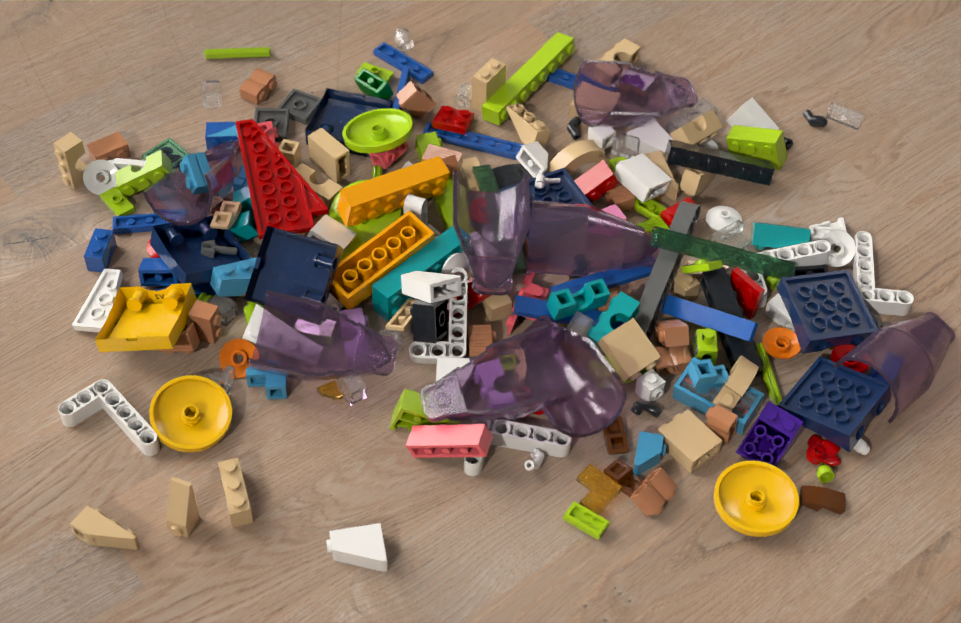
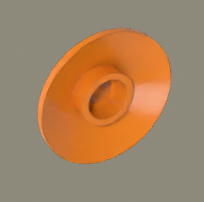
M772 328L764 334L762 339L765 351L778 359H791L798 355L801 350L796 333L787 328Z
M230 340L220 351V366L231 377L244 378L246 377V369H253L258 366V351L248 340ZM238 355L243 356L242 362L237 361Z

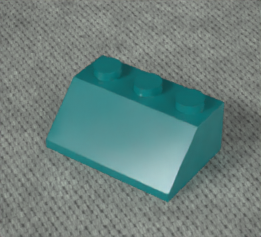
M752 221L751 245H755V249L766 250V247L778 249L807 243L810 241L811 230L808 228Z

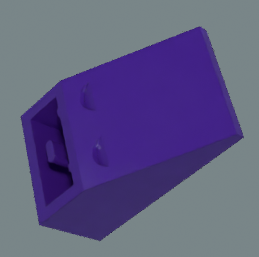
M768 401L736 453L749 461H761L777 467L805 428L804 422Z

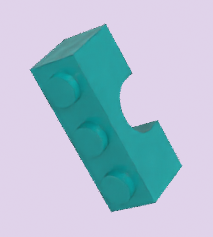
M246 186L233 192V202H241L242 209L230 231L240 242L258 235L249 189Z
M601 278L585 283L584 287L574 294H571L569 288L551 293L546 306L553 320L556 321L605 306L610 292Z
M621 291L617 297L613 296L609 303L610 307L607 311H603L600 314L599 322L596 326H592L588 332L589 344L600 351L602 349L598 342L602 337L614 330L611 328L613 323L617 321L626 323L632 318L635 319L640 312V302Z

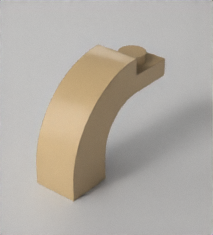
M581 140L561 150L551 160L547 168L550 172L565 168L571 176L578 167L587 162L599 163L604 160L607 163L609 159L605 156V151L598 147L593 140Z
M741 355L729 371L728 379L712 401V404H718L732 411L753 381L759 367Z

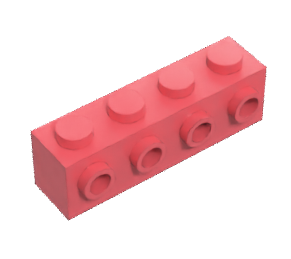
M480 423L413 426L406 447L414 458L487 457L493 436L486 425Z

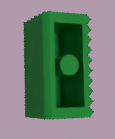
M363 68L354 78L360 91L368 96L389 100L394 94L391 86H389L390 84H388L389 82L366 68Z

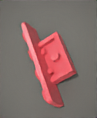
M533 268L531 275L527 273L523 282L526 287H521L518 295L545 300L549 289L532 283L536 273V269ZM509 315L505 325L509 327L507 334H511L518 315ZM525 317V318L530 319V320H532V321H535V322L537 321V319Z

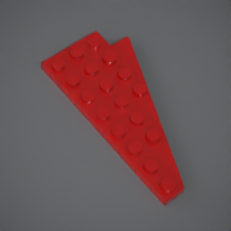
M253 119L235 121L259 240L263 239L267 225L296 234L310 232L314 227L312 216L328 214V207Z

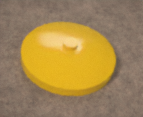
M181 376L165 383L153 396L149 408L150 425L157 434L158 439L171 449L181 452H199L216 445L226 435L231 425L232 405L225 390L216 382L202 376Z
M743 461L729 466L717 479L713 494L714 505L721 519L734 530L754 537L772 536L785 530L793 522L799 506L798 492L790 477L779 468L761 461Z

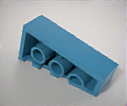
M257 257L213 267L210 285L218 297L243 296V293H246Z

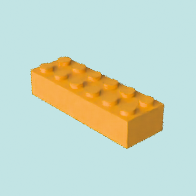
M439 155L341 189L336 210L346 227L356 226L365 220H373L382 214H390L396 209L404 208V202L408 194L424 199L440 196L444 193L450 172Z
M411 211L406 212L339 262L330 293L347 309H353L372 294V285L433 241L435 233Z

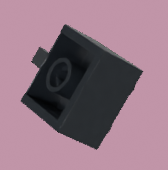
M418 299L412 303L410 314L413 319L411 326L413 341L437 343L448 333L447 299L434 303Z

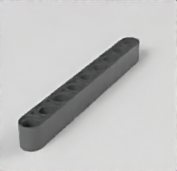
M684 201L680 202L640 298V312L635 317V320L649 340L701 211L700 205Z

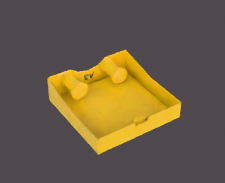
M171 284L166 289L160 291L147 290L140 286L120 287L110 314L95 338L99 352L173 349L189 319L188 313L197 300L192 284Z

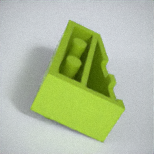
M733 125L726 137L729 152L769 161L776 170L780 171L788 158L783 130Z
M404 389L393 409L389 429L396 430V427L408 428V431L411 432L413 426L460 424L462 406L450 401L437 399L434 396L417 393L414 390Z

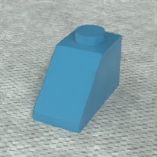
M639 431L633 469L634 475L639 476L659 464L661 455L665 456L667 444L663 443L664 435Z

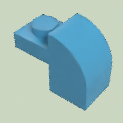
M711 359L694 361L688 369V375L695 391L702 394L709 393L712 388L722 387L729 377L724 365L713 366Z
M266 362V368L246 369L248 387L265 386L267 399H287L286 374L280 365Z

